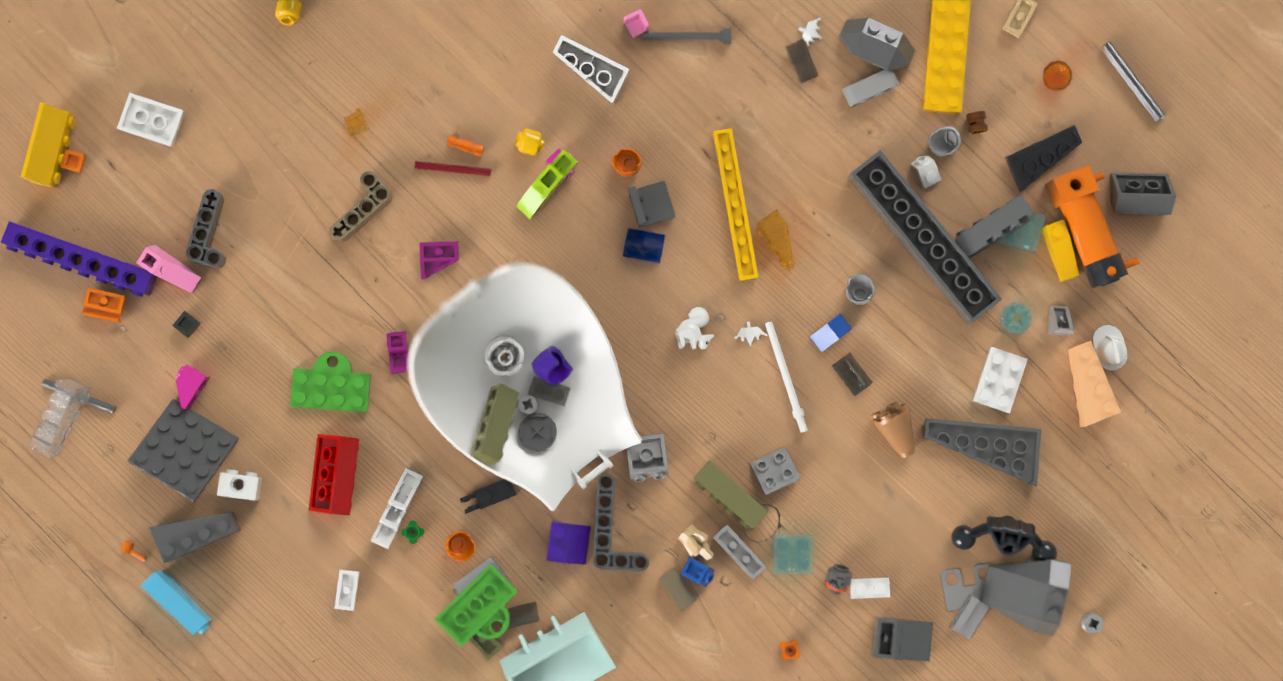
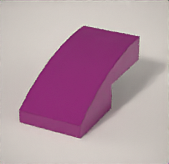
M406 331L387 333L391 374L409 372V350Z

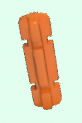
M454 135L448 137V146H457V149L469 153L474 152L478 156H481L484 152V146L477 143L475 145V142L463 138L458 139Z

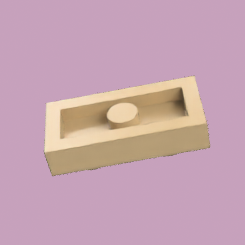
M1017 0L1002 30L1019 38L1037 3L1032 0Z

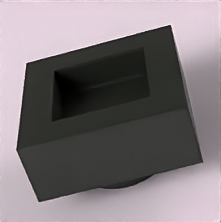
M184 311L172 326L189 338L201 323Z

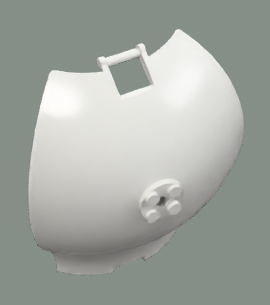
M514 264L501 268L476 283L471 281L470 285L447 303L441 304L442 309L423 327L413 343L409 357L410 380L416 398L424 413L452 445L483 468L525 488L539 498L551 511H555L563 497L577 482L584 490L589 482L607 468L611 469L614 466L608 459L609 457L628 447L641 443L642 438L635 429L627 409L622 380L612 347L601 324L587 302L566 280L554 272L533 264ZM550 346H555L559 349L573 368L571 374L562 383L557 385H551L540 379L534 373L531 365L534 359ZM502 383L520 393L518 400L525 395L533 396L539 404L536 413L546 414L554 421L557 436L553 445L544 451L536 452L524 447L519 439L518 430L520 423L528 415L522 413L519 406H517L513 414V423L508 431V440L504 444L503 457L498 463L488 466L470 457L490 388ZM600 456L604 462L581 479L577 473L592 460Z

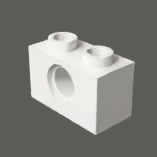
M227 469L226 472H220L217 496L258 501L263 477H257V473L246 472L245 475L238 474V470ZM239 479L244 482V487L241 490L236 487V482Z

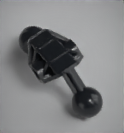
M988 516L986 523L974 528L960 525L953 530L951 535L952 543L961 550L970 549L974 546L976 538L990 533L996 547L1003 555L1011 556L1019 553L1030 544L1033 547L1032 557L1035 561H1045V559H1056L1057 557L1055 545L1050 541L1041 540L1033 524L1023 522L1022 520H1015L1011 516Z

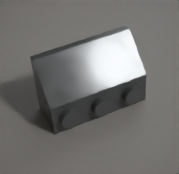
M1111 173V205L1114 214H1172L1176 194L1168 174Z

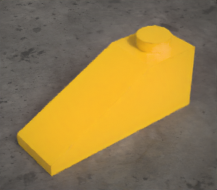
M1064 219L1041 228L1060 282L1079 276L1071 238Z

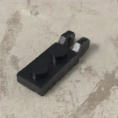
M503 479L476 490L473 494L460 498V501L465 503L476 497L478 505L466 508L464 511L467 514L517 494L512 482Z

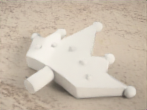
M821 18L808 22L806 28L799 27V31L804 32L802 38L808 47L809 42L814 43L812 38H822L816 32V29H820L816 24Z
M748 321L746 322L747 328H741L734 338L741 337V341H744V338H746L751 347L754 337L759 340L760 335L767 336V334L758 326L750 327V322Z

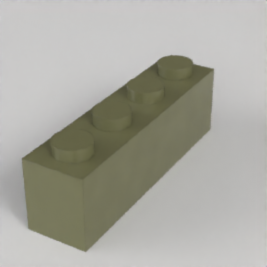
M502 383L490 388L470 457L488 466L498 463L502 459L504 444L508 440V431L514 420L513 414L519 403V392Z
M708 461L694 477L697 480L694 484L702 491L706 488L711 493L709 497L717 504L721 501L726 506L724 510L731 516L736 514L740 518L738 522L746 529L749 527L754 529L768 513L764 507L711 461Z

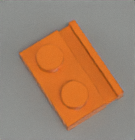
M88 287L81 314L121 323L120 319L121 315H123L127 296Z

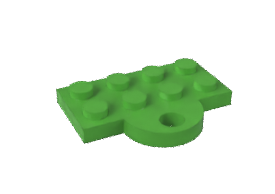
M337 352L324 353L315 361L313 370L293 368L290 407L368 412L371 374L352 373L351 364L344 355ZM332 356L338 359V364L335 367H330L328 364V360Z
M490 563L434 620L461 647L475 634L484 639L498 638L504 634L510 622L509 611L505 604L518 590ZM493 621H500L502 623L501 631L496 632L492 629L491 624Z

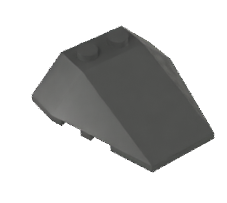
M1045 559V561H1026V563L991 564L988 567L981 602L1033 632L1054 636L1060 626L1069 590L1071 563L1055 559Z

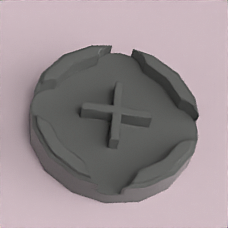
M530 414L519 425V439L523 446L531 451H544L551 447L556 440V424L546 414Z

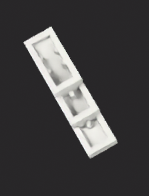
M405 468L388 501V505L371 538V542L389 549L423 478L422 475Z

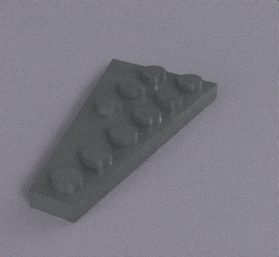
M925 418L923 438L1037 487L1041 429Z

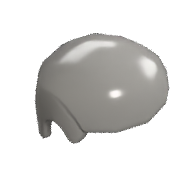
M856 274L850 277L846 287V295L849 301L855 305H865L870 302L875 293L872 279L865 274Z

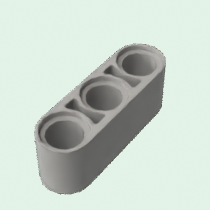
M893 69L882 70L844 88L842 91L850 108L888 92L900 84Z

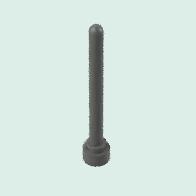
M723 28L720 32H643L640 37L642 40H720L723 44H731V28Z

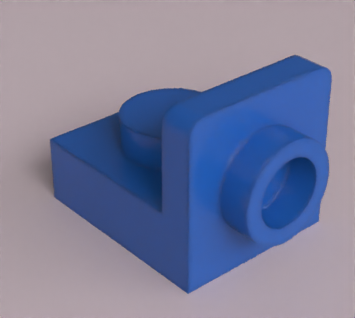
M689 557L681 575L699 585L707 587L714 578L715 570Z

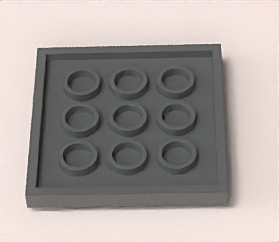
M172 399L127 461L132 466L195 503L239 441V438L192 409H183L180 402Z

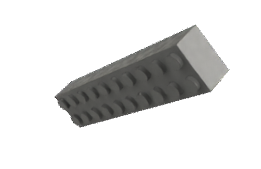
M881 150L850 173L848 176L850 181L968 325L972 324L1002 300Z

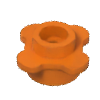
M792 640L788 643L784 641L780 643L783 653L781 657L784 661L800 657L798 641Z

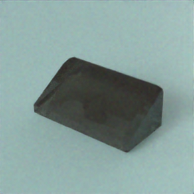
M850 352L832 365L854 396L873 383Z

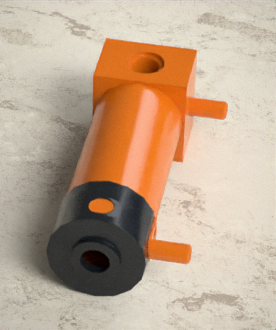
M1090 165L1052 179L1045 184L1054 209L1060 207L1091 288H1095L1120 280V277L1128 275V268L1138 265L1140 261L1138 257L1124 261L1121 253L1118 252L1095 196V192L1099 190L1097 182L1103 180L1105 175L1103 172L1093 175Z

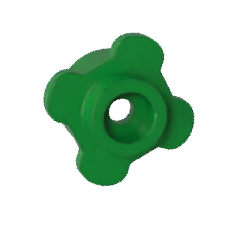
M410 521L409 525L401 531L402 536L409 539L411 544H415L417 539L425 533L424 529L420 528L416 521Z

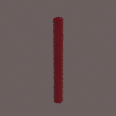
M415 161V169L491 176V169Z

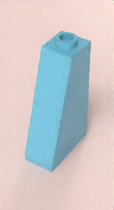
M166 570L154 572L140 585L191 634L196 635L200 633L202 635L209 629L210 626L208 624L212 619Z

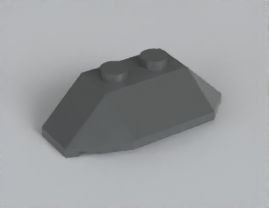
M870 18L846 20L839 35L853 56L885 70L909 67L915 53V49L904 33Z

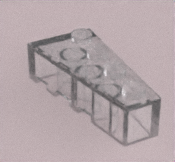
M72 378L56 380L54 386L57 387V390L54 394H50L48 401L51 404L43 411L41 416L43 424L40 423L37 426L29 448L48 458L56 457L62 452L64 447L62 444L65 438L67 439L72 433L71 427L73 423L79 419L82 406L90 398L89 392L91 389Z

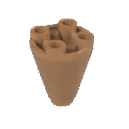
M898 402L891 403L887 406L888 409L877 411L871 415L874 425L896 453L900 454L901 458L915 453L910 409L906 403L901 405Z

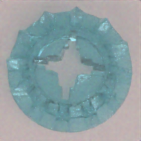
M1012 303L1002 311V325L1011 333L1024 332L1031 324L1032 316L1030 310L1024 304ZM1014 313L1016 315L1023 314L1019 319L1020 323L1017 321L1010 322L1014 318Z

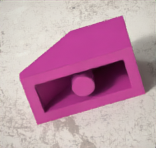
M186 364L185 367L182 366L177 372L176 385L181 407L188 410V408L192 407L210 377L191 365Z

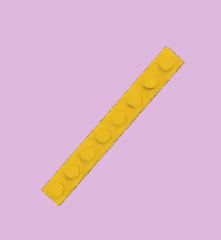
M732 128L713 131L739 281L758 278V271Z

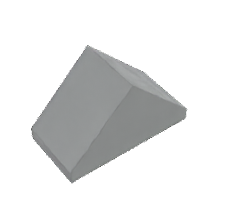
M1049 305L1048 335L1068 336L1073 334L1074 328L1069 307Z

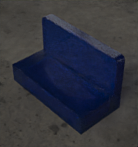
M628 228L623 256L660 263L665 235Z

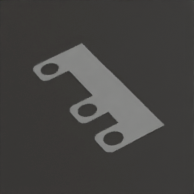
M1032 556L1026 558V561L1033 560ZM990 563L974 567L976 585L963 587L959 569L945 570L941 573L947 611L959 610L969 594L981 601L985 580L979 578L978 571L983 567L988 568L991 565ZM947 574H956L958 582L955 585L947 584Z

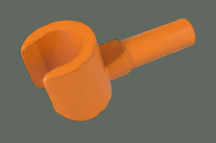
M124 541L121 547L122 552L134 555L143 562L146 560V557L132 550L134 543Z

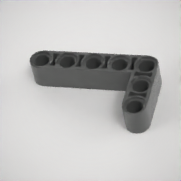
M603 474L598 478L593 563L599 569L644 571L649 566V558L646 554L611 551L615 479L610 474ZM603 477L611 478L612 485L609 488H604L601 485ZM608 496L611 500L610 506H601V497ZM604 515L610 519L609 525L605 527L599 524V518ZM601 535H606L609 539L608 544L605 546H601L598 543V537ZM601 554L605 555L608 559L605 565L597 563L596 559ZM618 556L626 557V565H617L616 558ZM644 557L646 565L644 567L636 566V558Z

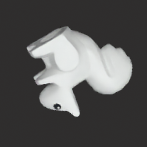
M696 307L688 313L689 319L681 322L679 327L675 329L679 349L685 347V344L690 343L692 350L696 349L697 344L701 350H704L714 337L713 334H701L700 328L708 324L709 314L704 308Z

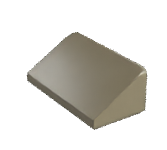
M675 568L659 578L681 612L697 600Z

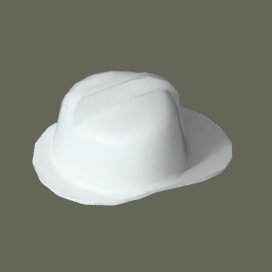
M1103 325L1099 327L1094 333L1093 344L1100 363L1107 370H1117L1127 360V348L1121 332L1114 326Z

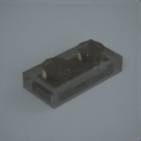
M533 376L528 395L565 407L571 388L560 384L551 385Z
M536 601L507 608L510 615L507 629L540 621Z

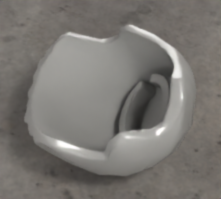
M944 126L935 130L928 139L932 153L938 157L955 153L962 144L960 132L952 126Z

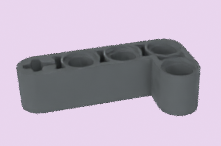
M209 189L203 194L186 249V255L189 260L212 268H222L226 263L225 255L210 248L224 204L223 195L214 189ZM211 197H217L216 201H210ZM207 213H211V214H212L211 220L208 221V222H205V220H204L205 215H206ZM206 231V237L203 240H199L200 232ZM200 249V256L198 258H194V251ZM218 254L219 260L213 264L211 259L214 255Z

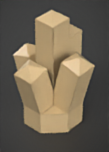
M691 524L678 539L683 543L692 558L698 557L700 553L707 561L712 560L714 553L710 550L711 546L707 543L708 535L697 530Z

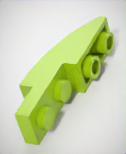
M563 149L554 161L549 163L537 177L516 207L531 219L552 196L555 189L579 161L567 150Z

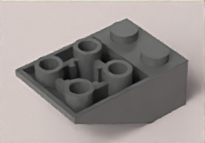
M875 616L871 655L875 658L930 661L933 622Z

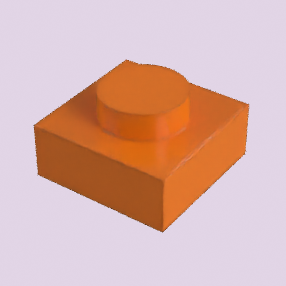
M66 150L61 168L82 173L87 155Z

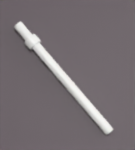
M773 322L765 323L793 408L794 419L796 418L801 433L808 431L803 417L805 414L803 408H800Z

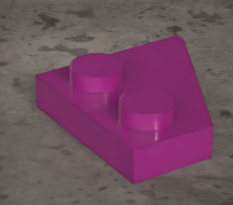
M459 241L420 242L421 279H426L459 261Z

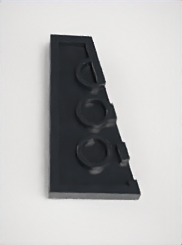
M1075 125L1005 157L1020 192L1025 190L1028 185L1036 181L1044 172L1052 168L1055 163L1082 143Z

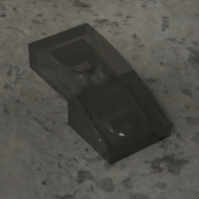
M803 39L785 46L800 83L819 76Z

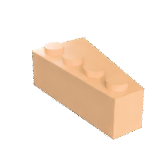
M1092 341L1068 349L1071 373L1074 380L1073 387L1077 400L1076 406L1079 413V426L1086 427L1121 413Z

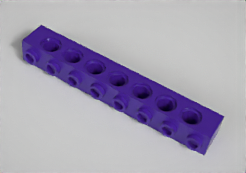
M10 221L1 240V243L7 245L6 249L18 252V249L25 251V256L33 259L36 256L42 257V262L53 265L54 262L61 264L60 268L70 272L72 268L79 270L78 275L87 278L93 275L97 277L95 281L107 284L108 281L115 283L113 287L125 291V288L132 289V294L143 297L144 294L150 296L157 278L156 275L145 269ZM28 237V243L23 246L22 240ZM45 243L46 250L41 252L40 246ZM63 249L64 256L59 259L58 252ZM81 256V264L76 265V258ZM99 262L100 269L95 272L93 269L94 264ZM117 268L118 275L112 278L111 272ZM132 275L136 276L134 284L129 283V278Z

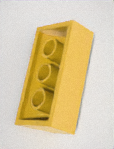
M40 102L21 173L22 178L35 184L56 188L61 179L60 170L66 147L70 145V132L75 126V115Z

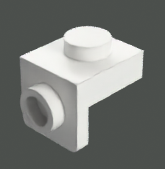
M928 155L918 157L916 161L911 163L924 188L942 180L935 161Z

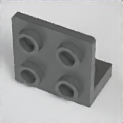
M665 181L637 189L636 186L628 188L639 228L675 217Z

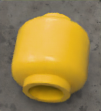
M278 0L275 15L282 24L293 25L300 19L302 4L299 0Z
M524 128L518 132L515 146H518V150L522 153L536 155L539 150L542 151L545 140L542 139L540 132Z

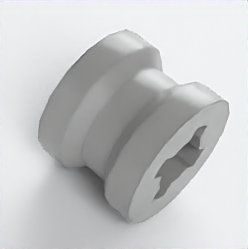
M525 395L519 400L518 406L522 413L530 415L537 412L539 404L533 396Z
M1087 613L1081 618L1083 630L1096 634L1103 629L1104 622L1099 615Z

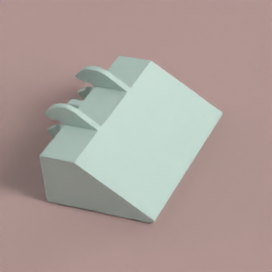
M585 612L562 625L559 624L555 616L550 617L555 629L545 635L541 630L538 631L537 635L539 638L529 644L522 634L518 637L523 647L500 660L508 681H594L616 668Z

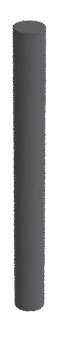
M44 379L42 382V386L109 413L114 414L116 411V407L50 380Z

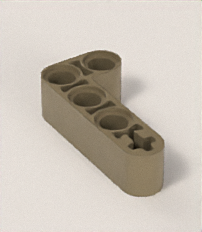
M371 171L364 172L360 177L362 186L369 194L335 222L329 230L331 238L339 243L347 241L392 200L391 191ZM374 177V183L369 186L366 185V179ZM381 191H386L387 197L383 200L378 199V194ZM371 203L373 205L372 210L364 212V206ZM358 216V222L355 225H350V218ZM345 223L350 230H347L343 224ZM338 229L342 231L343 235L341 237L337 235L336 231Z

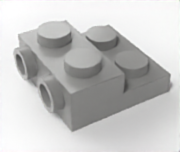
M664 434L641 436V443L627 448L630 480L634 479L635 482H643L648 477H654L655 480L664 479L665 475H669Z

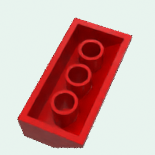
M318 434L308 511L350 515L359 438Z

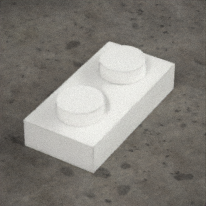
M339 570L334 609L355 611L359 571Z
M889 577L851 579V599L890 597Z

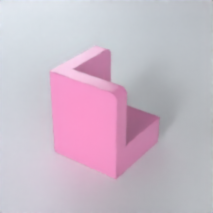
M641 9L624 17V24L632 39L640 36L643 32L649 31V24Z

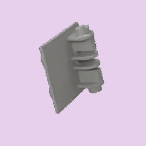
M785 447L750 463L766 495L801 479Z

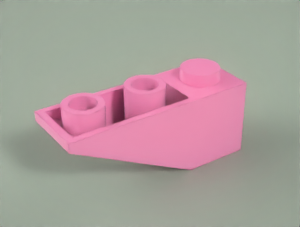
M156 245L146 247L137 261V264L153 275L191 293L202 278Z

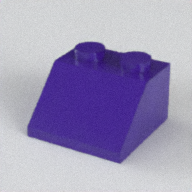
M552 521L546 561L586 565L591 526Z

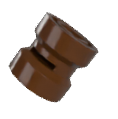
M985 111L972 112L966 115L967 121L970 124L968 128L969 134H979L988 131V126L985 123Z

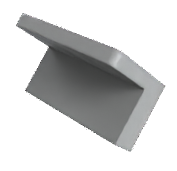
M969 594L949 627L970 639L988 611L989 606Z

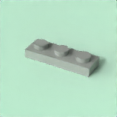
M727 524L713 536L716 542L752 580L766 568V565Z

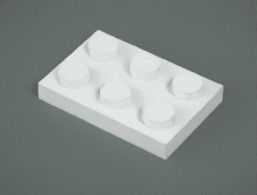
M129 93L117 129L173 147L185 111Z
M990 347L972 401L1009 414L1028 359Z

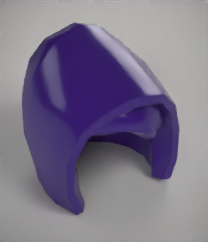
M550 346L542 351L531 363L534 373L551 385L562 383L573 370L561 351L555 346Z

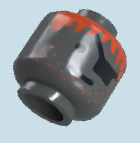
M835 564L828 569L824 584L829 588V592L839 595L841 592L848 591L852 574L848 567Z

